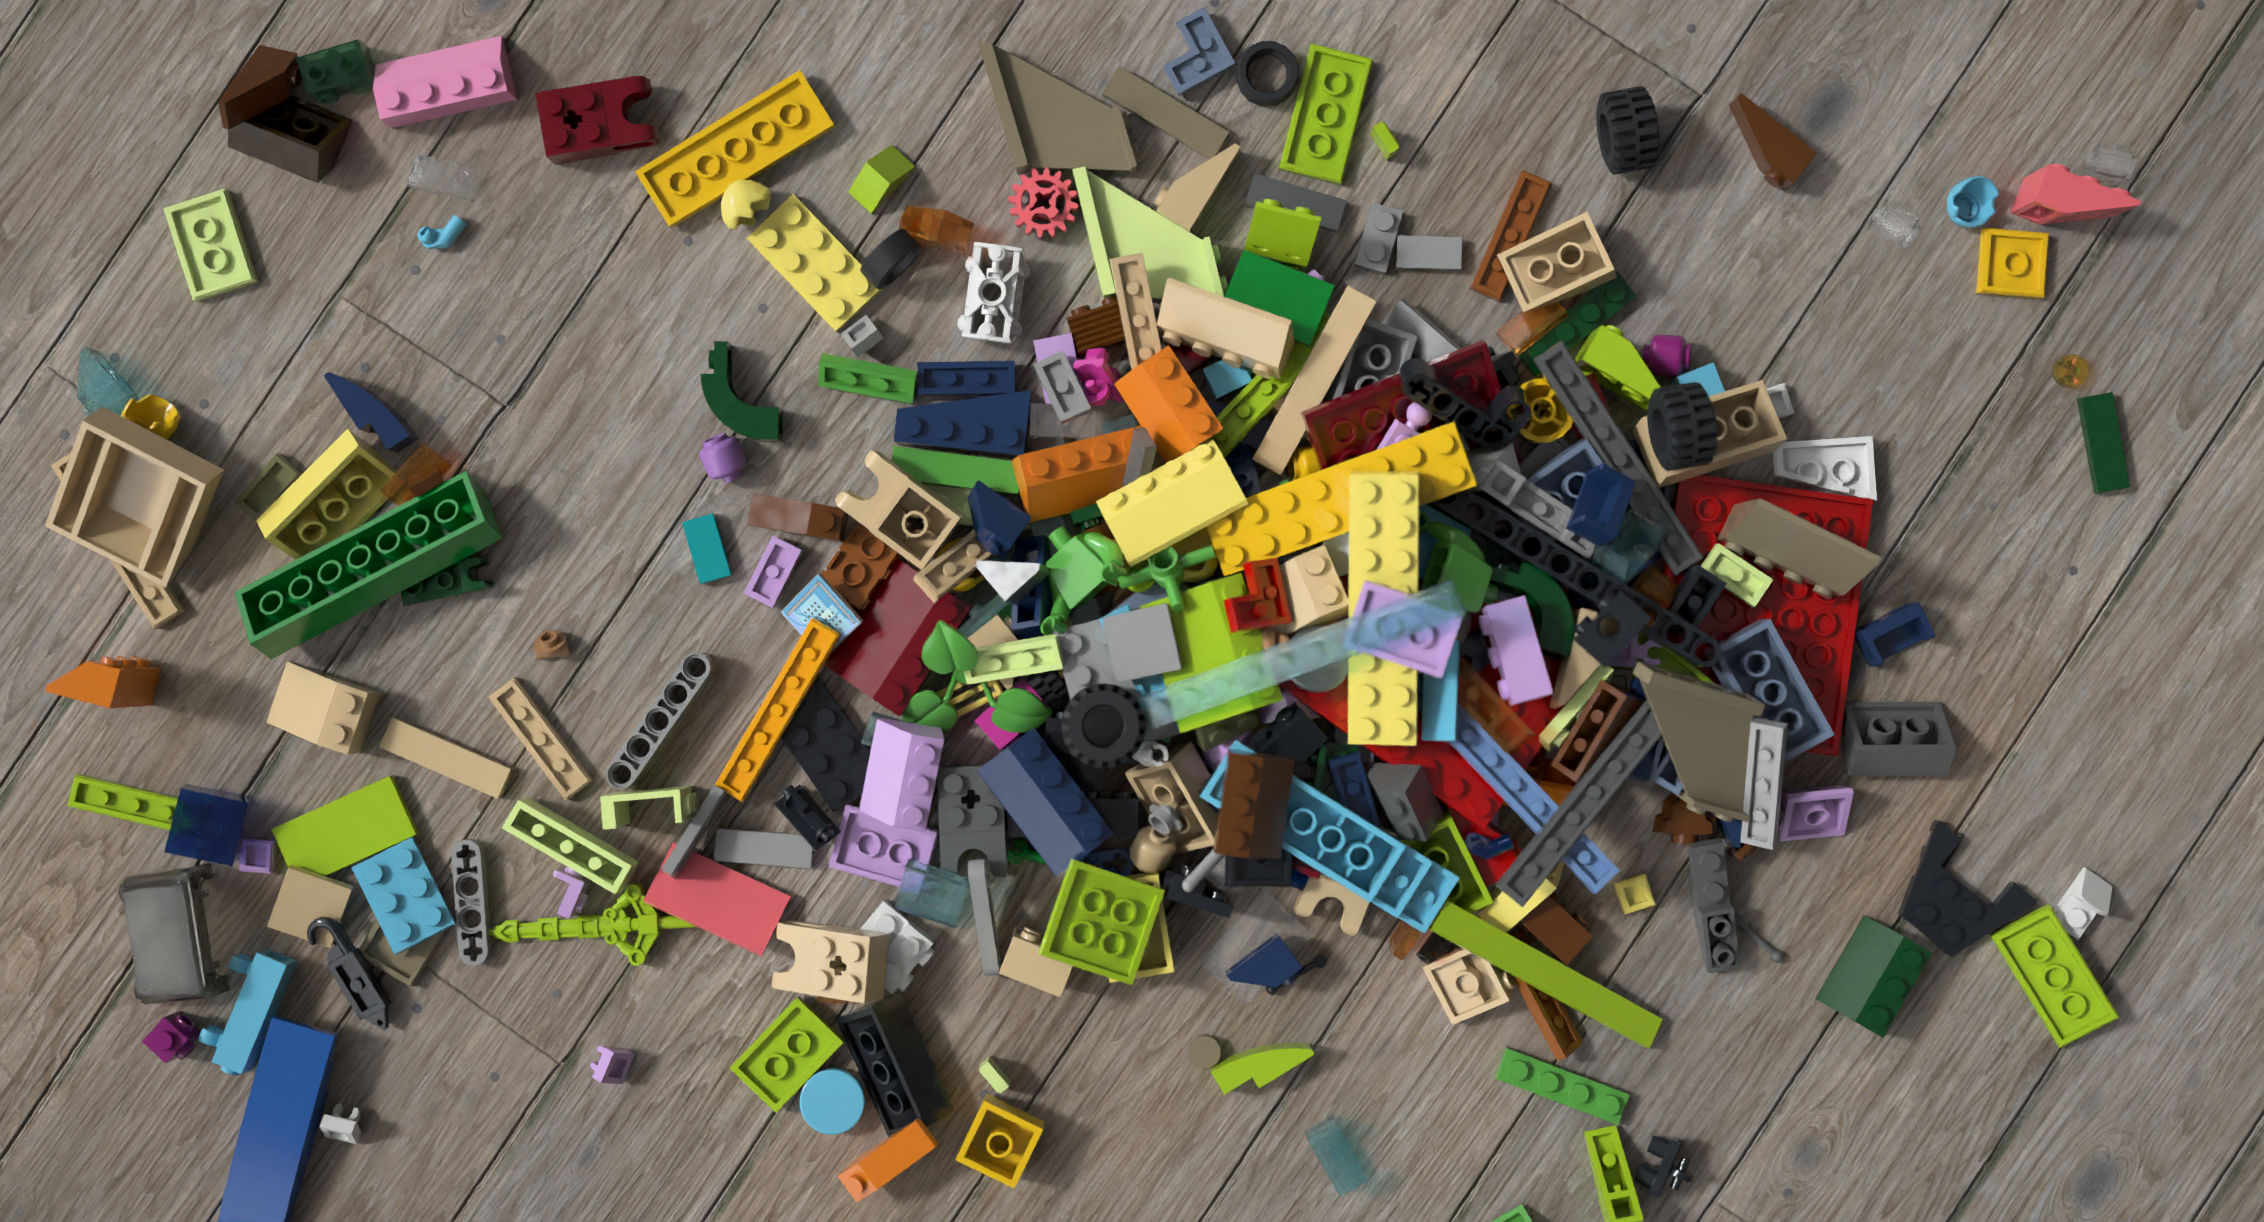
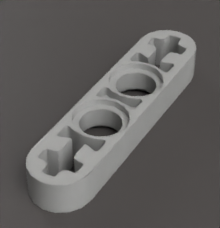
M469 838L456 843L452 849L451 856L458 953L463 963L469 966H476L484 963L491 956L492 940L488 936V929L491 926L485 850L480 841ZM467 845H469V849L475 850L476 853L474 857L470 858V868L477 866L478 871L462 873L461 868L468 867L467 857H462L461 851L465 850ZM467 877H473L478 881L479 889L474 895H469L463 890V881ZM469 909H475L481 915V922L477 927H471L465 921V914ZM482 931V936L475 937L476 946L482 948L483 953L477 955V959H475V955L468 952V948L474 945V937L467 938L466 933L472 934Z
M986 859L969 860L968 877L984 976L1001 975L999 974L1002 966L987 862Z

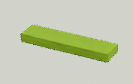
M75 774L67 806L195 836L198 835L205 803L91 776Z

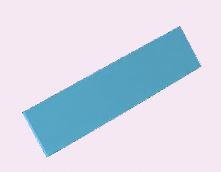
M1237 740L1230 747V749L1255 752ZM1227 754L1200 795L1201 798L1217 808L1220 806ZM1292 775L1282 848L1368 902L1374 903L1425 934L1459 880V877L1310 784Z

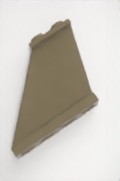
M991 40L979 44L1017 175L1028 172L1029 169H1045V167L1060 170L1085 167L1086 170L1137 173V163L1142 161L1137 143H1130L1127 132L1132 131L1131 122L1127 112L1121 113L1119 104L1113 105L1112 109L993 45Z
M1637 662L1633 674L1640 679L1684 789L1680 791L1678 797L1687 803V809L1695 813L1705 815L1706 811L1713 812V815L1727 822H1732L1734 818L1747 822L1749 815L1743 811L1750 722L1753 720V715L1761 717L1765 704L1744 692Z

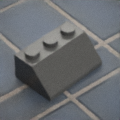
M1845 702L1842 724V753L1849 776H1947L1956 752V746L1940 702Z

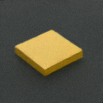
M1993 228L1982 229L1976 294L2034 299L2044 298L2049 233Z

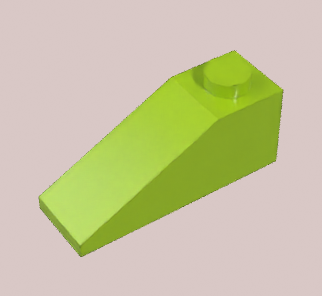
M1617 1126L1585 1131V1141L1604 1222H1644Z

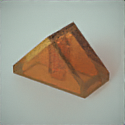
M1650 565L1633 590L1666 609L1672 601L1677 583ZM1641 608L1651 617L1650 621L1645 625L1650 626L1654 621V614L1648 608Z

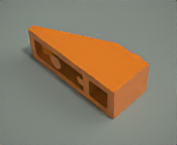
M918 1118L859 1155L837 1177L854 1200L858 1202L892 1180L939 1144L921 1119Z

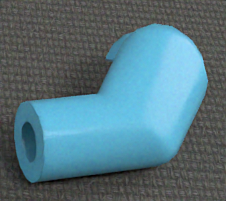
M453 215L444 228L430 229L428 226L421 228L418 232V240L423 243L424 247L429 249L448 248L454 244L468 224Z

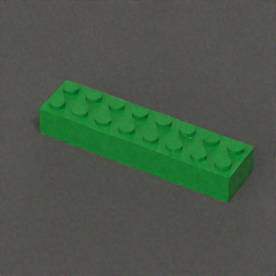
M464 471L423 495L401 504L235 591L234 594L249 643L268 658L273 659L502 539L503 537L484 488L467 471Z

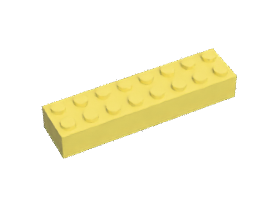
M1352 471L1349 474V626L1365 579L1419 597L1420 471ZM1349 648L1348 744L1416 745L1418 738V670Z

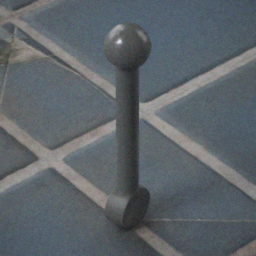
M1734 913L1736 926H1739L1768 952L1774 963H1780L1783 960V953L1769 946L1743 922L1740 914Z

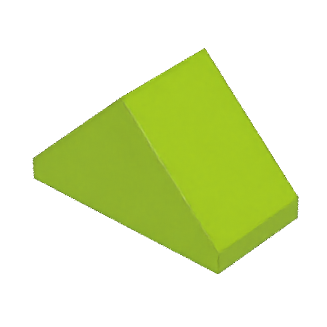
M891 145L864 164L848 193L873 215L916 167Z

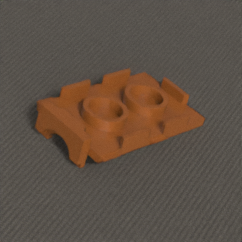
M859 523V525H855L851 533L840 545V551H837L826 567L827 570L821 572L854 610L856 607L860 610L866 608L870 602L868 599L880 582L887 578L892 571L890 568L900 555Z

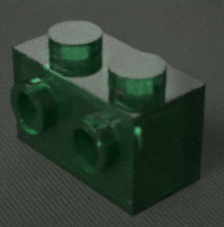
M359 39L296 57L306 94L322 104L336 102L340 99L339 96L348 93L354 95L366 93L373 86L375 66L370 49Z

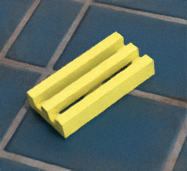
M957 681V684H956L954 690H956V689H958V688H960V687H962V686H964V685H966V684H963V683H960L959 681ZM987 681L989 687L993 686L995 692L992 693L994 699L998 698L1004 692L999 681ZM982 684L951 699L948 704L953 706L983 691ZM949 686L936 692L941 699L942 696L946 695ZM985 696L957 710V718L988 703L987 697Z

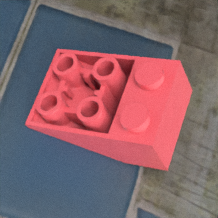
M2049 164L2024 177L2010 213L2036 224L2045 225L2111 218L2139 206L2141 200L2131 197V193L2125 189H2110L2100 185L2101 181L2091 176L2080 177L2072 174L2070 169L2064 165Z

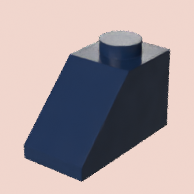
M978 480L968 496L976 539L982 543L988 552L997 554L1004 559L1024 532L1032 517Z
M1275 933L1228 968L1225 973L1230 981L1277 988L1281 984L1286 987L1300 976L1298 971L1302 969V966L1279 934Z

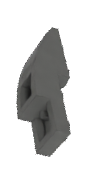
M1718 838L1689 843V885L1706 971L1713 973L1740 968L1734 907L1730 904L1724 842Z

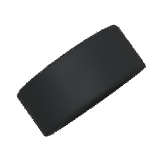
M1261 41L1251 45L1242 54L1237 67V84L1241 94L1249 102L1258 106L1272 107L1284 102L1292 94L1298 80V64L1294 54L1285 45L1275 41ZM1263 55H1271L1278 58L1286 69L1284 84L1273 92L1257 90L1251 84L1248 77L1251 63Z
M899 229L884 239L870 253L860 268L861 273L878 290L883 289L909 268L922 250L921 245L905 229Z

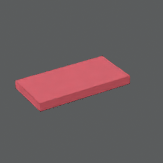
M673 842L643 900L644 903L762 957L777 928V923L780 922L791 900V896L694 851L677 878L673 879L661 870L677 845Z

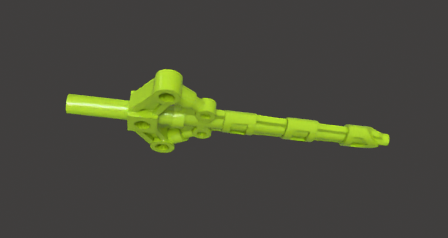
M632 883L625 888L624 894L617 899L616 904L604 910L603 916L588 915L560 920L559 917L538 918L537 922L520 923L518 919L506 920L501 925L489 928L488 936L502 939L507 943L520 942V938H538L539 941L560 940V937H579V939L605 937L604 939L607 944H614L620 948V951L628 957L630 964L639 966L647 961L648 954L662 929L694 928L696 926L674 916H661V912L657 908L644 903L643 900L646 896L644 887L640 883ZM632 903L638 918L627 917L623 908ZM639 931L634 946L628 941L625 942L628 932Z

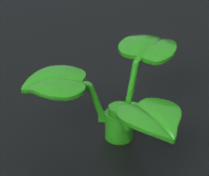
M940 620L923 646L922 660L934 672L948 674L953 671L950 685L942 699L936 692L930 690L915 694L906 706L902 719L904 722L941 727L942 733L950 730L957 721V710L948 702L952 697L957 681L967 684L964 671L971 670L977 665L978 651L962 633ZM981 682L990 706L995 708L992 713V722L1002 730L1013 733L1027 732L1039 727L1047 721V717L1051 716L1052 710L1046 707L1040 698L1027 690L1019 688L1006 690L999 695L997 702L992 695L988 682Z

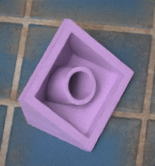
M1833 785L1782 790L1780 809L1785 814L1779 819L1781 821L1778 827L1780 842L1845 835L1854 794L1851 787Z

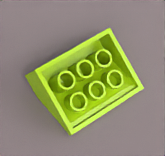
M1242 573L1181 592L1185 605L1181 611L1172 610L1168 597L1139 606L1140 609L1165 603L1169 604L1183 669L1161 673L1180 733L1283 700L1273 668L1265 665L1260 629L1231 633L1223 600L1230 597L1248 595Z

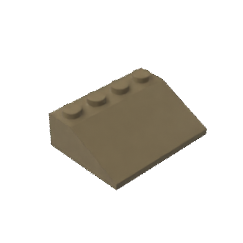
M1762 499L1734 504L1717 539L1726 543L1725 548L1739 556L1746 553L1755 557L1754 563L1768 570H1772L1775 567L1785 572L1783 575L1785 579L1800 585L1804 581L1814 586L1812 590L1814 593L1831 599L1832 595L1844 596L1871 572L1882 559V557Z

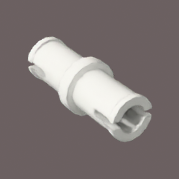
M1149 740L1143 742L1137 753L1132 757L1141 764L1150 767L1164 765L1162 760L1167 762L1169 754L1166 747L1156 741L1151 742Z

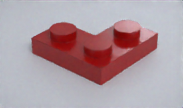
M1278 559L1255 560L1243 564L1250 595L1230 597L1223 600L1231 633L1284 626L1292 623Z

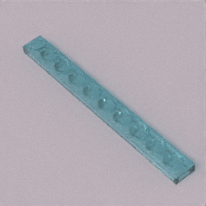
M1451 580L1140 696L1138 701L1151 730L1461 617L1465 615L1466 611L1454 582Z

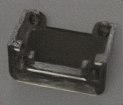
M211 863L127 876L119 887V896L125 905L136 977L134 994L144 1005L210 998L230 990L228 974L219 975L215 968L220 967L219 960H212L203 898L209 896V891L203 890V884L206 880L213 879Z

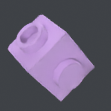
M567 866L566 868L560 867L555 869L554 877L570 883L557 914L569 919L576 916L578 912L582 913L590 897L586 892L591 880Z

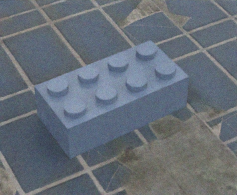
M1759 619L1719 641L1722 655L1720 660L1712 665V668L1722 686L1747 693L1765 704L1761 717L1753 715V719L1756 717L1788 724L1784 762L1835 735L1771 619ZM1710 647L1703 650L1708 660L1712 655Z

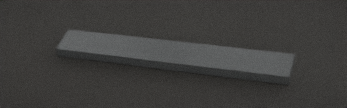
M1559 341L1533 359L1584 439L1589 441L1603 464L1636 481L1628 506L1672 573L1677 576L1704 558L1563 341Z
M1647 698L1495 884L1497 888L1520 907H1524L1662 736Z

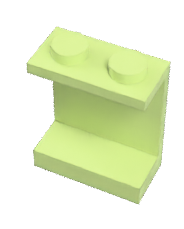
M692 786L614 792L600 796L603 829H614L630 824L628 801L673 797L675 822H685L694 818V812H698L697 793H692Z

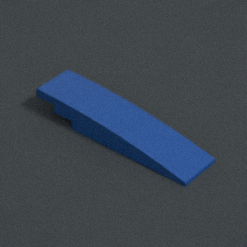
M277 1015L271 1018L242 1120L217 1222H290L329 1094L326 1088L334 1065L331 1059L339 1034Z

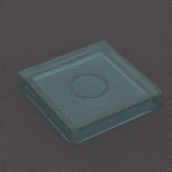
M908 859L894 909L956 929L969 888V878Z

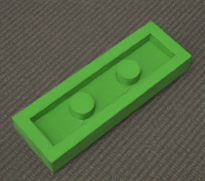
M822 353L819 360L818 386L913 404L916 396L918 371Z

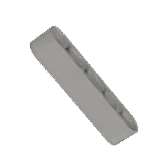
M692 653L683 659L606 771V778L612 787L626 789L635 786L644 776L714 676L716 663L710 655L706 653ZM697 658L702 659L706 664V671L700 677L696 676L692 671V663ZM677 685H682L687 690V698L683 703H679L674 699L673 691ZM660 711L664 712L669 719L667 727L663 730L655 724V716ZM640 738L647 740L650 745L649 753L646 756H642L637 752L636 744ZM621 765L627 766L631 771V778L627 783L621 781L617 775Z

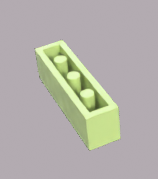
M529 797L517 801L502 827L507 832L614 894L625 889L640 863Z

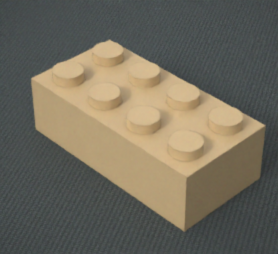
M1763 380L1709 396L1717 422V447L1713 461L1709 465L1666 471L1662 468L1654 454L1649 437L1647 416L1640 419L1632 432L1650 476L1658 488L1775 452L1787 440Z

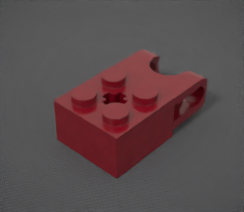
M631 76L536 92L546 157L555 165L616 155L619 152L658 145L660 143V134L654 126L650 124H631L628 119L629 109L633 103L650 97L652 93L650 79L644 76ZM577 119H581L582 122L578 123L579 127L574 129L572 127L573 123Z

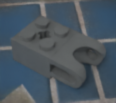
M985 764L938 767L941 875L945 880L954 879L958 875L961 854L972 848L981 850L987 855L990 872L993 876L1006 877L1008 872L1006 810L977 772ZM970 789L975 790V795H980V800L974 806H969V802L964 801V796L969 793Z

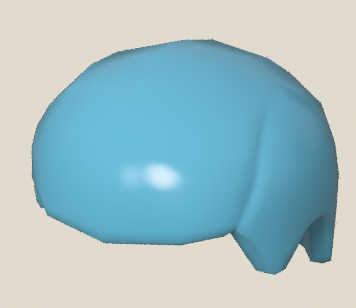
M1983 176L1971 177L1960 181L1952 187L1948 194L1947 213L1949 218L1956 225L1966 229L1983 226L1996 213L1994 202L1999 196V190L1991 179Z

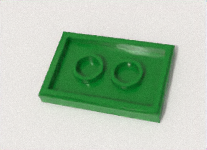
M1243 250L1224 297L1291 320L1294 341L1310 347L1335 285Z

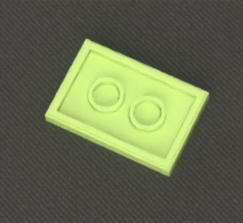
M224 188L163 208L194 301L205 300L258 282L229 190Z

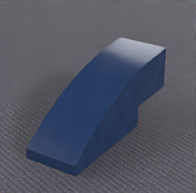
M328 372L323 375L358 430L368 433L375 430L387 450L398 453L419 439L397 411L378 395L360 384L337 374Z

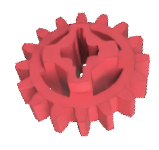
M1045 167L1043 175H1039L1037 170L1033 168L1032 177L1029 179L1024 174L1020 175L1023 184L1021 186L1013 184L1012 190L1017 195L1008 197L1009 203L1016 205V207L1009 210L1010 216H1019L1015 222L1016 227L1019 228L1026 225L1025 235L1027 236L1033 230L1037 231L1039 240H1042L1044 232H1048L1052 239L1055 238L1056 229L1065 233L1067 230L1064 223L1066 221L1074 223L1075 217L1070 214V211H1078L1079 208L1078 204L1071 202V200L1078 197L1077 191H1068L1072 181L1068 179L1061 182L1062 172L1060 171L1054 177L1050 176L1049 167ZM1048 183L1053 186H1051L1050 188L1039 187L1037 184ZM1027 193L1030 197V203L1025 207V210H1022V200L1024 194ZM1064 197L1065 208L1060 215L1057 210V203ZM1039 198H1042L1044 201L1050 199V207L1045 209L1041 206L1037 209V200ZM1037 219L1048 220L1050 223L1038 224L1034 221H1036Z

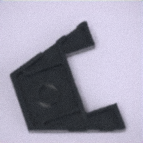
M1934 820L1929 830L1931 831L1926 846L1922 848L1919 856L1921 860L1915 875L1911 877L1898 915L1944 953L1952 957L2029 909L2037 901L2016 883L2009 882L1990 906L1941 866L1962 839L1941 821Z

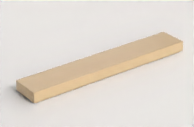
M1350 286L1346 287L1252 460L1282 475L1306 432L1301 412L1322 403L1375 307L1376 300Z
M71 452L51 465L60 481ZM111 560L154 629H159L186 612L169 585L165 588Z

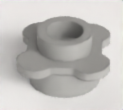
M1152 804L1149 807L1151 811L1149 822L1159 833L1167 835L1173 828L1178 831L1182 829L1183 825L1178 820L1179 815L1173 807L1167 804H1162L1161 806Z

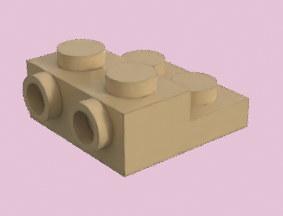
M1463 948L1455 949L1451 953L1432 960L1429 964L1425 963L1422 967L1452 1025L1509 1002L1514 994L1512 989L1516 987L1511 974Z

